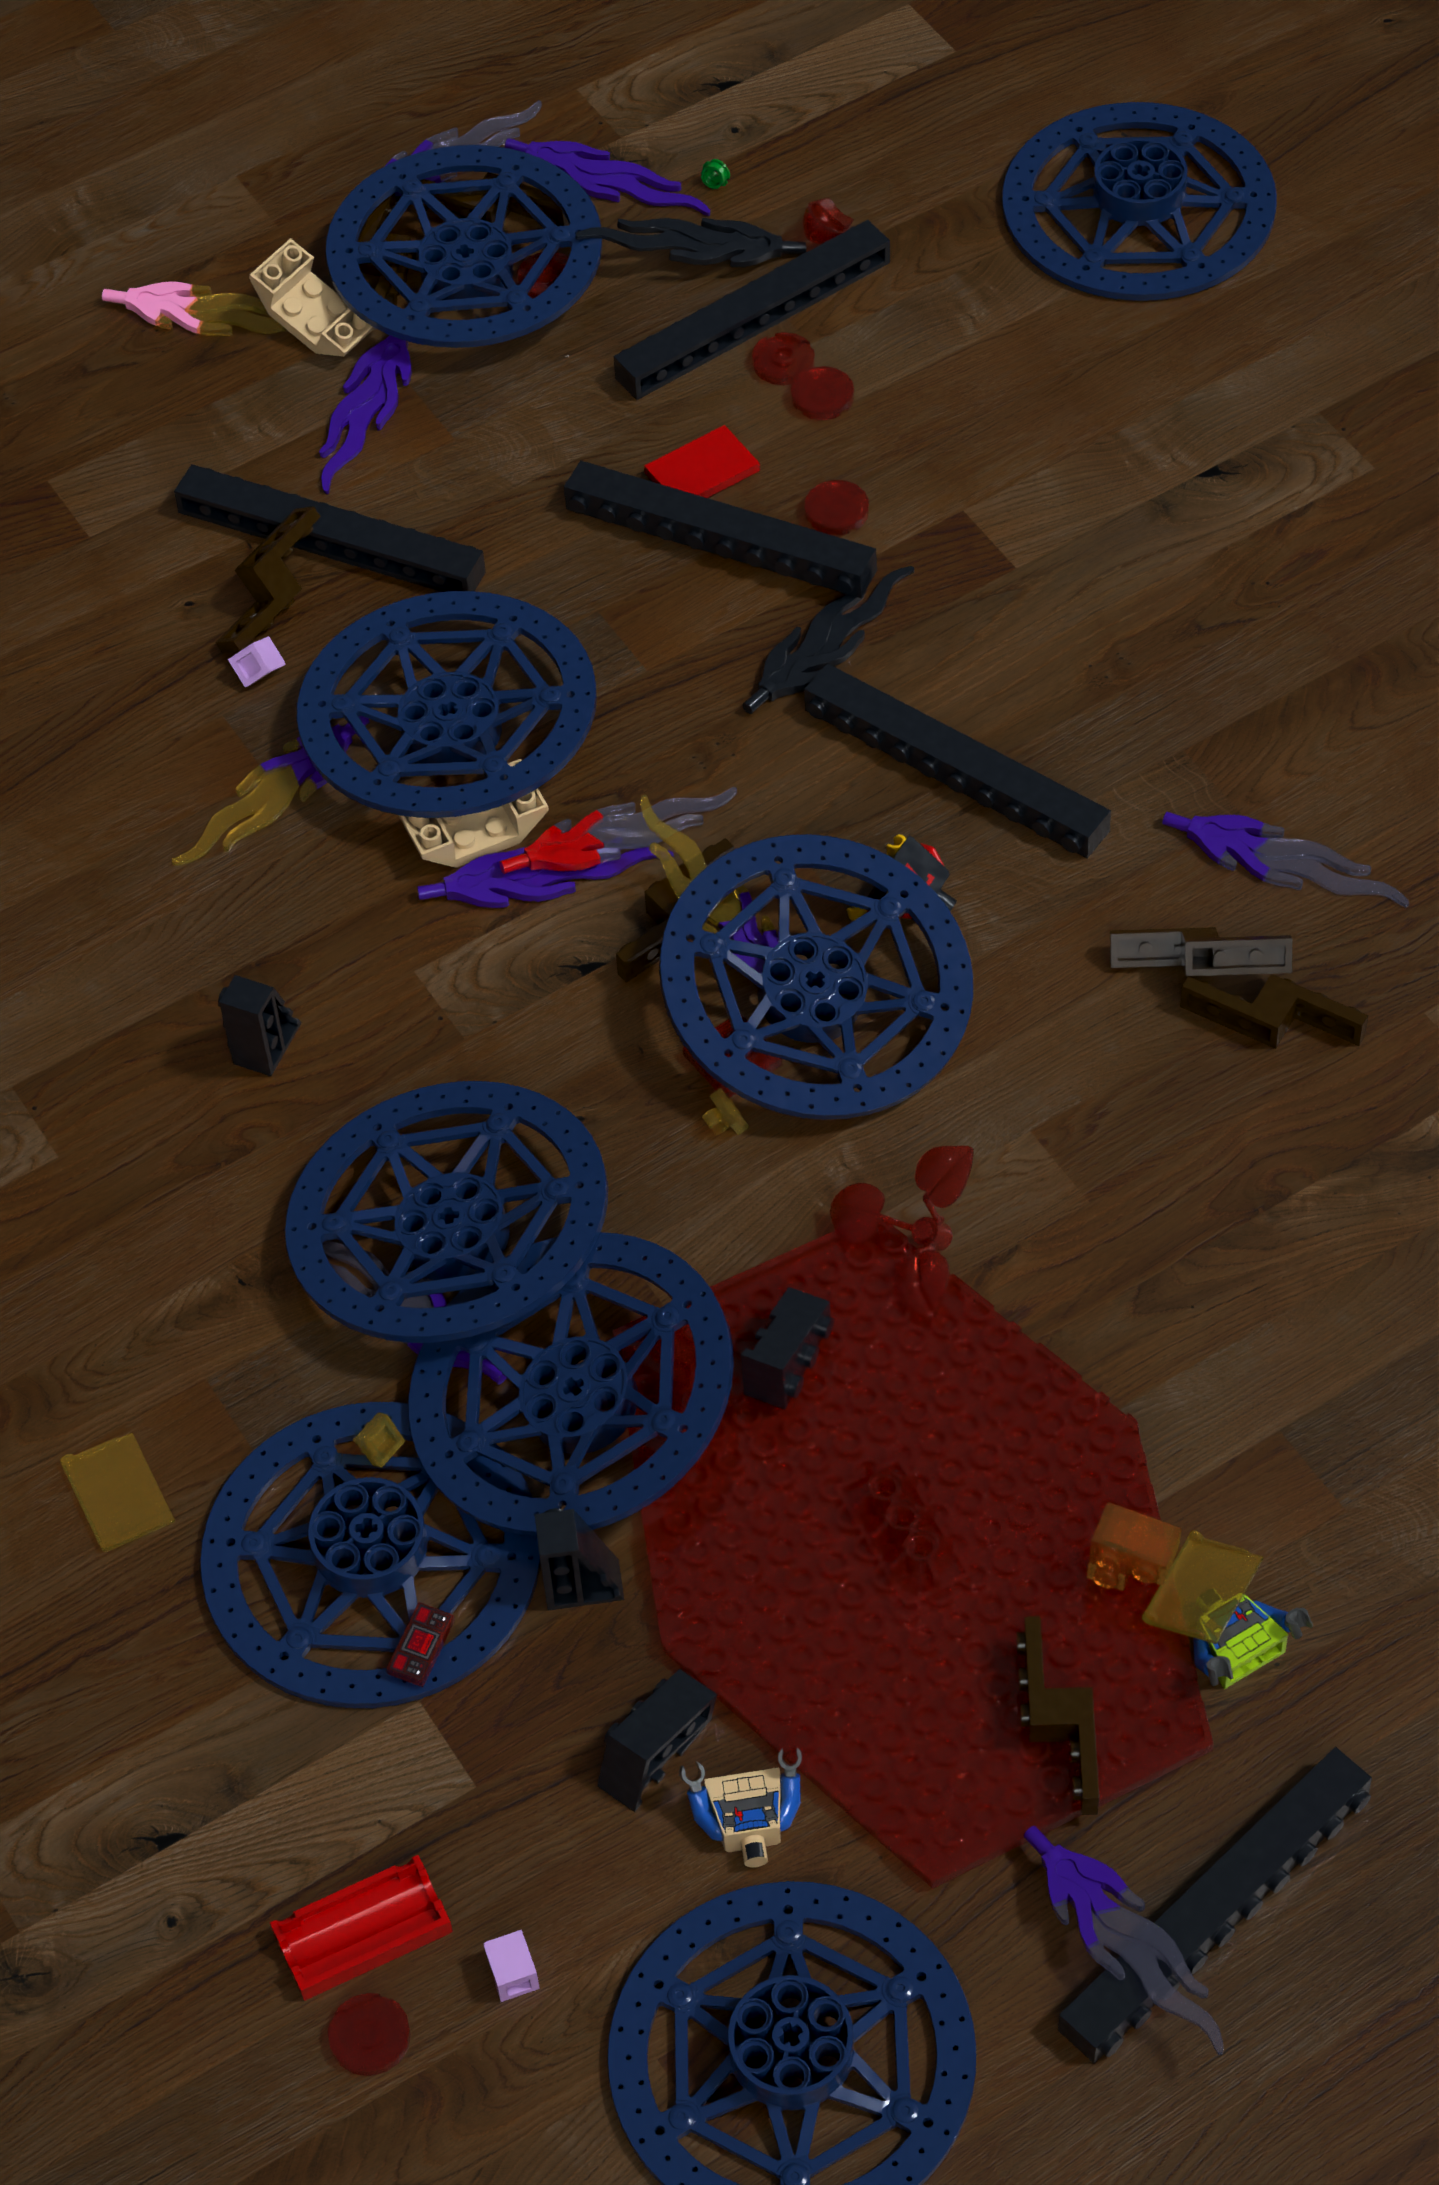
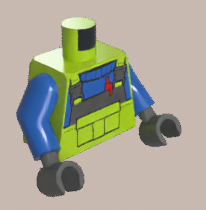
M1209 1590L1202 1594L1196 1602L1204 1616L1198 1620L1197 1632L1193 1638L1194 1665L1209 1677L1212 1686L1218 1685L1219 1680L1223 1688L1226 1689L1284 1654L1288 1639L1287 1632H1291L1294 1639H1299L1303 1635L1300 1627L1307 1626L1312 1628L1313 1623L1305 1608H1295L1287 1612L1257 1600L1252 1601L1244 1594H1239L1225 1603L1215 1590Z

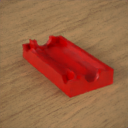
M419 1855L412 1857L410 1862L403 1866L394 1865L294 1911L285 1920L270 1922L275 1939L304 2001L453 1933L451 1921L441 1900L434 1891Z

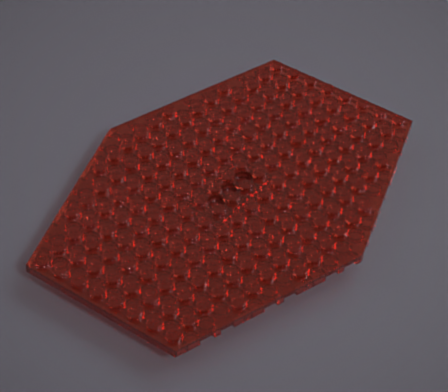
M877 1212L710 1286L723 1309L733 1344L734 1368L727 1407L710 1444L693 1467L664 1495L641 1509L661 1645L664 1652L695 1680L717 1694L716 1698L778 1753L783 1747L782 1756L791 1764L798 1760V1747L802 1752V1761L796 1769L932 1889L1028 1842L1024 1838V1834L1032 1826H1036L1045 1834L1081 1816V1800H1073L1072 1776H1079L1078 1763H1071L1070 1741L1029 1742L1028 1727L1021 1728L1020 1703H1027V1692L1019 1691L1018 1667H1025V1655H1017L1016 1633L1017 1631H1024L1025 1617H1041L1044 1688H1093L1099 1784L1098 1807L1213 1751V1739L1204 1701H1202L1199 1690L1197 1671L1191 1656L1189 1637L1178 1591L1175 1588L1172 1565L1164 1541L1161 1518L1153 1484H1151L1145 1451H1143L1140 1439V1429L1137 1420L1129 1413L1125 1415L1110 1403V1398L1102 1391L1096 1392L1082 1380V1376L1043 1344L1040 1342L1036 1344L1022 1333V1328L1014 1321L1011 1323L994 1310V1305L955 1274H948L935 1263V1258L927 1252L923 1254L909 1243V1238ZM791 1287L830 1301V1315L834 1318V1325L827 1339L822 1338L818 1345L819 1354L815 1365L811 1369L807 1367L802 1376L804 1377V1382L800 1394L797 1398L792 1397L784 1410L744 1395L741 1354L745 1348L750 1350L755 1348L759 1340L755 1339L756 1332L760 1327L768 1328L772 1321L769 1318L771 1311L787 1288ZM643 1316L614 1329V1337L647 1319V1317ZM689 1324L675 1331L672 1409L678 1413L685 1411L695 1379L696 1353ZM646 1336L619 1351L625 1363L630 1360ZM661 1339L657 1341L633 1375L638 1392L654 1404L659 1403ZM639 1408L635 1412V1415H647ZM643 1427L628 1428L629 1437ZM658 1435L633 1450L634 1470L646 1462L667 1439Z

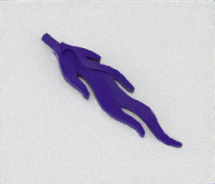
M508 138L505 142V148L531 154L557 166L578 182L589 196L620 202V192L618 191H621L647 205L687 206L696 209L706 216H710V209L701 200L690 195L669 193L681 191V182L669 181L635 163L610 160V152L598 150L571 141H532L530 144ZM639 181L644 182V183H646V184H648V185H650V186H652V187H655V188H657V189H660V190H663V191H666V192H662V191H658V190H654V189H652V188H649V187H647V186L641 184Z
M389 335L385 340L370 348L358 359L352 374L343 385L344 393L350 394L337 405L332 414L327 442L319 450L320 457L326 458L335 451L342 430L348 424L349 431L345 443L324 466L321 480L325 494H329L334 474L362 451L366 431L373 416L382 408L376 418L377 430H381L394 414L399 399L396 383L397 374L401 375L403 386L409 384L412 375L411 360L407 350L408 341ZM369 374L365 381L360 385L363 379Z
M616 840L604 844V850H597L600 857L611 856L622 850L623 841ZM522 847L513 851L486 854L478 857L455 873L444 877V882L417 886L419 900L447 896V900L462 901L479 907L504 908L509 906V898L540 902L576 892L575 882L568 881L554 884L557 882L572 879H609L643 860L653 858L673 859L674 853L657 847H640L616 857L601 860L600 864L583 870H531L529 867L503 874L499 861L524 854V848L526 847Z

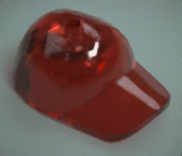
M824 198L808 204L803 217V229L809 241L815 244H823L825 241L847 231L854 219L843 214L831 199Z

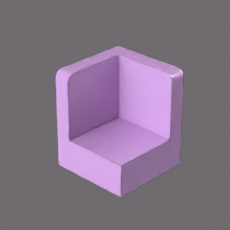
M269 636L250 644L228 659L245 688L286 665Z
M522 1929L484 1943V1949L501 2002L540 1989L537 1972Z

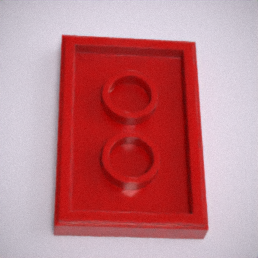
M723 425L644 465V470L652 482L708 498L759 472L760 463L735 435Z

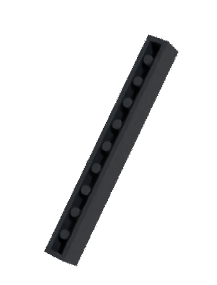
M869 220L851 227L842 234L825 241L816 248L801 254L790 262L775 268L764 276L749 282L747 285L673 323L658 333L647 337L645 340L622 350L613 356L615 379L636 400H639L889 264L890 240Z
M581 460L564 485L566 509L575 513L588 515L607 523H614L631 528L634 531L644 532L664 540L684 544L693 549L717 554L723 558H730L753 567L770 570L783 576L809 582L813 585L823 586L839 591L842 594L862 598L877 572L876 548Z
M191 464L174 490L178 513L264 539L294 509L314 506L321 517L313 524V531L306 537L299 539L292 547L440 592L475 591L486 573L483 551L473 546L462 545L442 537L418 532L412 528L391 524L385 520L374 519L355 511L344 510L324 502L301 497L297 494L273 489L267 485L246 481L240 477L219 473L210 468Z
M828 663L804 689L805 711L809 712L814 718L822 719L832 724L841 732L849 733L864 741L869 747L877 748L891 755L896 761L906 763L919 770L923 775L948 785L953 791L971 797L984 807L992 808L1005 815L1010 821L1020 823L1032 829L1039 836L1051 839L1062 845L1069 852L1077 853L1088 859L1110 832L1111 810Z
M1335 1746L1059 2014L1058 2031L1094 2064L1103 2055L1106 2057L1113 2055L1124 2041L1122 2036L1131 2027L1136 2030L1139 2029L1152 2014L1151 2008L1160 1999L1166 2002L1175 1994L1180 1986L1178 1981L1187 1972L1195 1974L1204 1965L1208 1958L1207 1953L1215 1945L1222 1947L1230 1940L1236 1930L1234 1926L1241 1919H1251L1263 1905L1262 1899L1270 1891L1277 1893L1285 1886L1290 1878L1289 1872L1298 1864L1302 1867L1305 1866L1314 1857L1318 1849L1316 1846L1325 1837L1331 1840L1339 1833L1344 1825L1343 1819L1352 1811L1357 1814L1367 1805L1371 1798L1369 1790L1372 1777Z

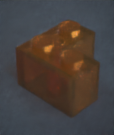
M1107 1502L1091 1540L1087 1578L1093 1580L1101 1587H1114L1124 1591L1130 1574L1141 1582H1154L1163 1586L1179 1548L1182 1528Z

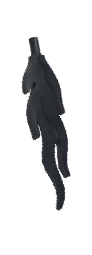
M671 218L644 221L618 219L617 227L626 232L606 227H595L577 232L575 236L577 240L602 238L635 251L674 249L670 250L669 260L693 265L716 264L731 259V267H747L771 258L781 257L782 253H806V242L782 241L781 236L774 235L746 222L702 218L701 226ZM630 233H643V234H646V233H660V234H654V235H636V234H630Z
M908 566L894 570L883 577L870 598L852 612L842 615L864 598L866 591L862 598L847 594L826 605L813 619L801 646L794 653L790 654L798 645L801 637V628H794L791 634L769 653L765 662L763 677L758 683V691L742 704L743 709L747 713L752 714L767 700L774 701L783 696L802 692L827 663L835 667L846 661L865 639L864 630L857 631L841 646L843 641L855 629L872 621L882 613L893 586L899 580L914 573V567Z

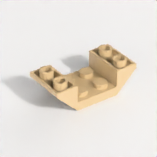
M290 238L250 274L249 279L267 313L316 354L344 357L374 327L359 318L347 307L338 293L311 272L314 257Z
M520 758L508 763V765L515 766L522 760ZM537 788L515 801L479 813L445 818H417L400 815L399 817L423 860L458 868L483 855L497 853L520 844L549 809Z

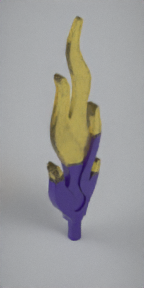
M358 716L365 726L370 723L369 718ZM349 723L344 726L338 724L332 727L334 736L345 753L352 743V736L356 734ZM300 737L283 746L285 755L272 758L258 765L235 788L238 797L247 794L259 782L260 784L240 801L217 812L209 821L197 845L188 852L172 859L174 866L193 862L207 854L230 826L247 816L253 815L228 832L223 841L224 851H229L237 841L273 823L287 809L300 785L311 774L313 775L303 784L299 792L301 802H305L317 789L327 783L310 762Z
M643 795L641 797V810L647 826L679 854L689 872L690 879L682 874L676 861L666 848L655 842L650 844L649 850L660 859L670 885L679 898L688 885L707 865L697 844L687 835L659 820L653 812L647 796ZM744 885L736 888L733 891L734 894L730 893L715 907L707 920L722 929L752 902V898ZM763 915L761 919L762 935L757 928L756 917L754 916L730 937L731 940L768 947H775L778 944L776 930L772 921L766 915ZM706 922L702 927L704 931L714 934L718 932L715 927ZM734 954L758 973H762L765 963L763 959ZM772 976L777 981H785L782 977Z

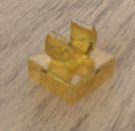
M722 1088L710 1095L717 1108L710 1109L702 1117L716 1136L726 1131L729 1125L738 1136L750 1128L734 1102Z
M379 1412L353 1438L356 1446L366 1455L371 1464L381 1468L405 1442L388 1414Z

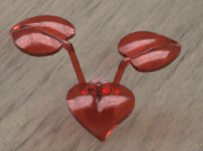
M938 1146L927 1151L919 1160L915 1172V1181L918 1188L925 1191L922 1199L933 1218L922 1217L914 1224H910L880 1214L885 1203L884 1194L877 1187L867 1183H856L845 1187L835 1196L831 1203L830 1216L834 1229L839 1237L848 1243L863 1244L869 1241L877 1231L878 1220L912 1232L914 1241L923 1247L914 1250V1258L906 1257L897 1263L893 1274V1286L896 1294L907 1307L928 1317H937L939 1305L947 1289L950 1275L946 1258L937 1251L945 1250L950 1245L953 1237L950 1226L943 1223L945 1218L938 1214L934 1205L939 1208H946L955 1203L961 1196L967 1184L973 1163L974 1149L969 1146Z

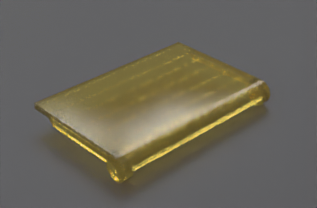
M133 1433L120 1438L115 1437L76 1455L67 1454L60 1459L102 1551H111L175 1522Z
M1190 1531L1183 1547L1148 1608L1143 1613L1142 1620L1155 1627L1217 1644L1261 1565L1263 1556L1252 1554L1243 1548L1204 1538L1198 1531Z

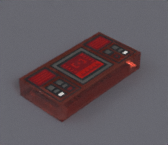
M418 1602L386 1668L387 1674L424 1687L455 1622L454 1615Z

